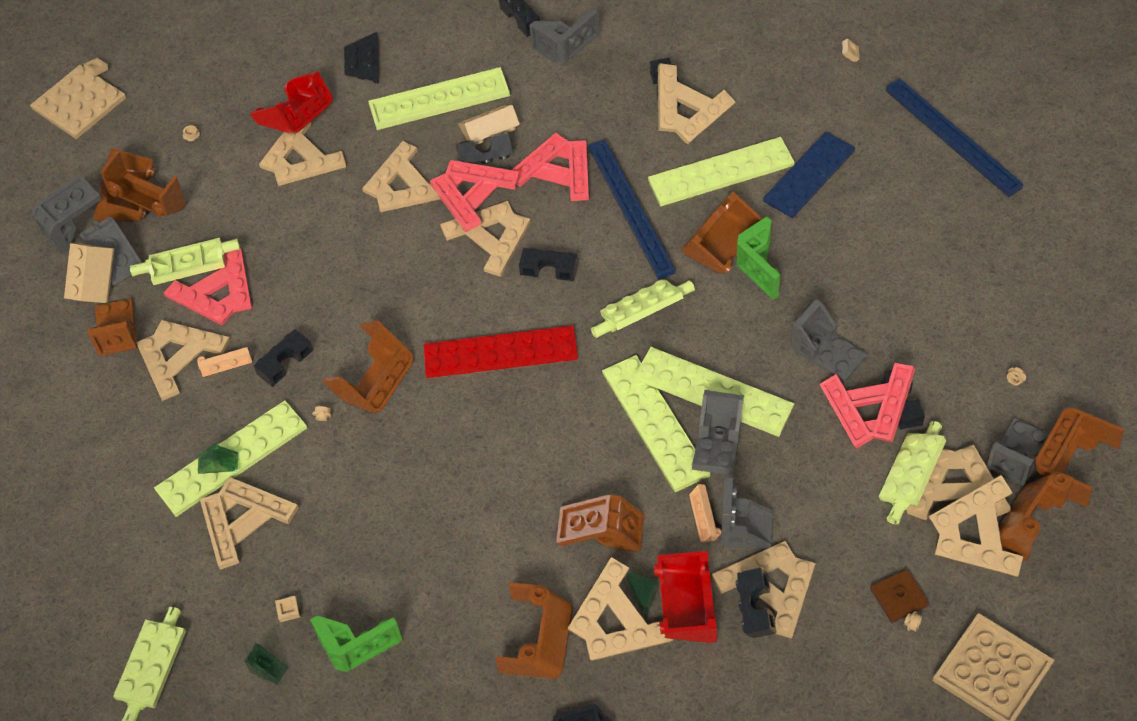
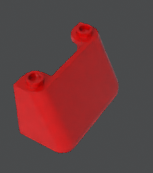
M311 72L294 77L285 84V93L289 99L283 104L279 102L268 108H257L250 115L258 125L288 134H295L301 131L332 103V94L319 72Z
M708 551L658 555V563L654 564L655 576H659L663 610V621H659L660 634H665L667 639L716 643L717 628L710 583Z

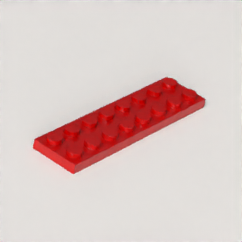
M573 325L423 344L426 378L578 360Z

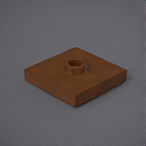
M908 570L902 571L870 587V590L891 623L907 617L908 613L912 614L914 611H920L929 606V602Z

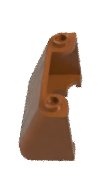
M110 149L107 162L113 156L117 149ZM117 150L121 154L127 173L145 181H148V178L153 176L155 167H152L153 159ZM102 177L99 190L102 200L96 203L93 220L101 222L110 216L115 221H139L140 218L144 219L146 209L118 196L110 195Z
M732 192L713 211L680 251L719 274L723 272L726 274L733 267L731 264L732 259L737 255L738 235L763 218L738 195Z
M1055 472L1027 483L1010 507V512L1005 514L998 525L1002 549L1009 553L1023 556L1022 560L1026 562L1032 553L1031 549L1041 529L1039 522L1032 518L1031 515L1037 506L1045 511L1053 506L1061 509L1067 500L1075 478L1063 472Z

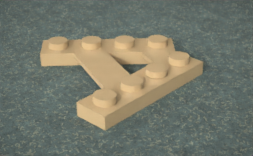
M659 64L658 131L676 132L685 143L689 144L736 103L725 90L714 99H711L677 82L676 65ZM677 102L697 111V113L690 119L677 114Z
M310 122L298 133L288 134L283 132L259 163V166L262 169L275 173L278 186L345 168L346 163L342 151L323 155L304 136L312 125ZM294 149L305 161L290 165L285 159Z
M404 141L401 142L362 188L364 193L378 199L380 212L440 199L432 186L428 184L409 162L418 151L417 147ZM398 175L409 188L393 191L389 184Z
M508 201L475 212L481 220V225L467 232L462 229L456 219L440 224L446 240L466 235L491 256L484 267V272L501 277L531 220L514 214ZM500 223L506 229L500 240H497L484 228Z
M161 320L154 335L136 343L163 401L180 393L173 379L176 374L203 350L222 355L230 339L227 336ZM169 342L184 345L167 362L165 361L161 352L164 346Z
M974 445L955 452L942 449L919 504H910L907 514L927 521L935 501H957L994 480ZM949 469H963L970 483L943 484ZM1005 498L995 503L996 516L1010 512V506Z
M1002 475L929 516V519L940 535L935 555L1004 574L1019 576L1023 556L1002 551L995 503L1012 494ZM976 515L981 545L961 540L958 524Z
M231 477L228 478L219 493L200 499L219 569L221 570L240 563L235 546L270 518L290 524L299 509L298 505ZM236 504L250 508L230 525L228 524L226 512Z
M786 541L712 574V578L721 594L736 588L738 572L761 567L767 573L779 568L787 574L789 579L784 593L769 582L770 593L761 595L759 599L777 612L775 619L776 633L792 639L815 563L796 558Z
M612 557L567 630L586 641L590 661L673 641V639L665 638V634H660L659 622L647 625L623 593L619 585L629 568ZM607 605L625 630L605 634L597 623Z

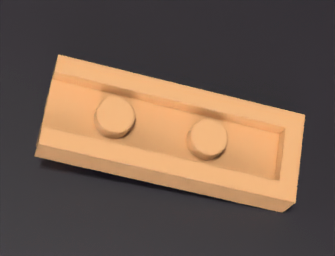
M248 347L208 359L204 357L198 358V366L203 377L252 363Z
M698 484L689 496L700 542L715 541L722 532L715 526L706 486Z

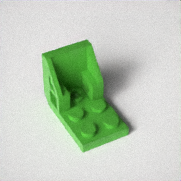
M765 217L738 235L737 266L774 300L779 296L780 273L767 262L772 220Z
M318 615L310 619L315 633L334 668L340 671L348 672L403 641L394 618L380 622L377 627L362 632L357 638L354 637L349 626Z

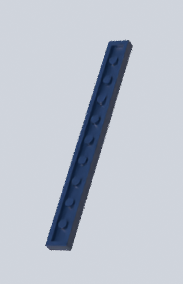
M900 78L886 86V92L1007 197H1011L1023 188V183Z
M605 139L589 144V151L657 279L675 274V269Z

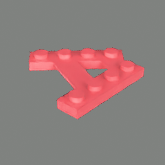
M555 133L512 169V171L519 172L520 177L517 182L519 187L534 177L570 187L571 201L589 200L586 140L567 141ZM557 156L569 159L570 169L550 164V162Z
M450 160L446 173L430 180V185L462 229L467 232L481 225V220L474 212L497 187L515 190L520 176L518 171ZM463 181L476 183L464 196L457 189Z
M241 248L240 250L225 253L224 268L219 269L190 287L174 280L164 292L165 297L222 326L234 312L251 309ZM227 284L229 285L230 295L217 302L207 297Z
M895 363L889 383L846 391L837 374L820 383L822 390L856 449L872 439L893 442L915 373L914 366ZM882 403L877 420L864 422L856 408Z

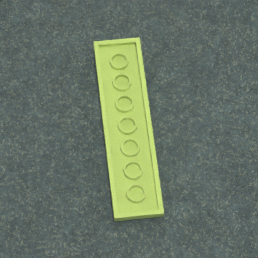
M501 67L368 102L376 129L380 130L508 97L510 93Z
M778 137L649 176L648 182L661 207L792 167L795 162L782 138Z
M650 347L635 374V380L702 406L704 390L744 395L742 422L780 437L794 407L792 402L653 347Z
M635 355L602 370V374L674 492H677L710 477V472L692 470L695 448L659 390L635 380V374L641 365L639 358Z
M284 400L154 487V489L175 517L198 503L200 499L207 497L223 486L229 477L235 478L306 430L307 426Z

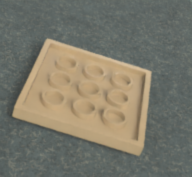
M79 65L34 101L30 107L77 139L121 103L126 96L97 75L90 74L83 66Z
M978 613L932 681L994 721H1015L1054 663V659Z

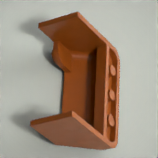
M117 150L100 171L110 195L118 196L152 211L159 217L179 212L186 205L176 176L171 179L165 189L127 173L121 154Z
M379 320L360 324V327L372 338L368 344V353L374 361L357 387L352 383H348L341 376L324 378L322 381L342 401L370 413L383 410L413 363L412 353Z
M1067 408L1061 413L1035 461V468L1042 477L1055 472H1064L1077 447L1084 450H1092L1096 448L1099 441L1119 449L1124 428L1078 409ZM1074 479L1067 499L1088 507L1093 487Z
M509 582L511 600L531 602L534 606L543 607L538 643L523 645L519 650L518 658L496 656L498 672L548 679L558 678L564 668L569 636L567 628L571 623L572 616L571 603L544 586Z

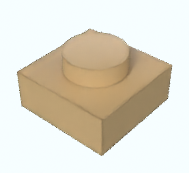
M848 38L842 42L843 55L853 62L860 59L859 46Z
M98 58L83 64L84 69L94 76L108 70V65Z
M296 596L275 601L280 622L300 618Z

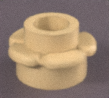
M190 125L183 130V138L187 139V141H194L200 136L199 130L195 126Z
M1011 367L1008 370L1007 380L1013 385H1019L1026 380V374L1021 368Z
M317 406L312 415L318 421H327V418H331V409Z
M914 611L912 614L908 613L904 623L907 626V630L916 632L921 623L922 616L918 615L917 611Z

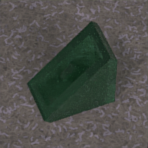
M213 444L199 454L197 472L198 474L238 471L239 454L236 451Z
M629 572L627 573V582L643 615L646 616L649 614L658 592V581Z
M258 643L254 644L244 660L251 673L278 685L288 669V666Z

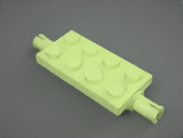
M220 238L149 255V259L146 262L130 265V271L133 277L144 273L151 274L153 285L224 268L223 255L240 250V245L237 238L226 242H221Z
M665 279L659 280L654 285L642 288L637 293L626 296L621 301L609 304L606 308L600 310L605 322L592 327L591 332L595 338H598L610 331L614 332L683 299L684 295L695 291L694 285L689 280L675 287Z
M931 421L926 434L907 433L879 494V498L882 501L890 502L893 505L887 517V521L892 524H899L904 510H907L910 504H919L946 443L945 437L938 435L942 428L939 422Z
M169 607L163 623L145 620L114 693L116 700L124 701L128 705L122 721H136L140 710H143L145 707L155 708L186 633L184 628L175 626L181 614V610L174 607V610H172L173 607Z

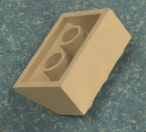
M503 105L458 123L467 141L473 140L475 145L483 143V139L490 137V135L499 134L502 131L511 132L516 130L515 126L520 125L513 105Z
M70 243L64 298L107 303L114 248Z

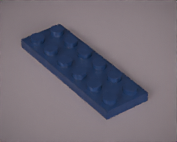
M825 132L766 194L763 202L793 219L855 152V147Z

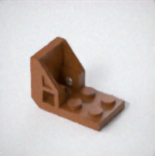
M132 299L95 306L97 326L88 329V335L99 357L137 349Z
M606 495L560 507L556 543L560 546L595 539L603 546L626 551H641L644 514L623 497L616 495Z

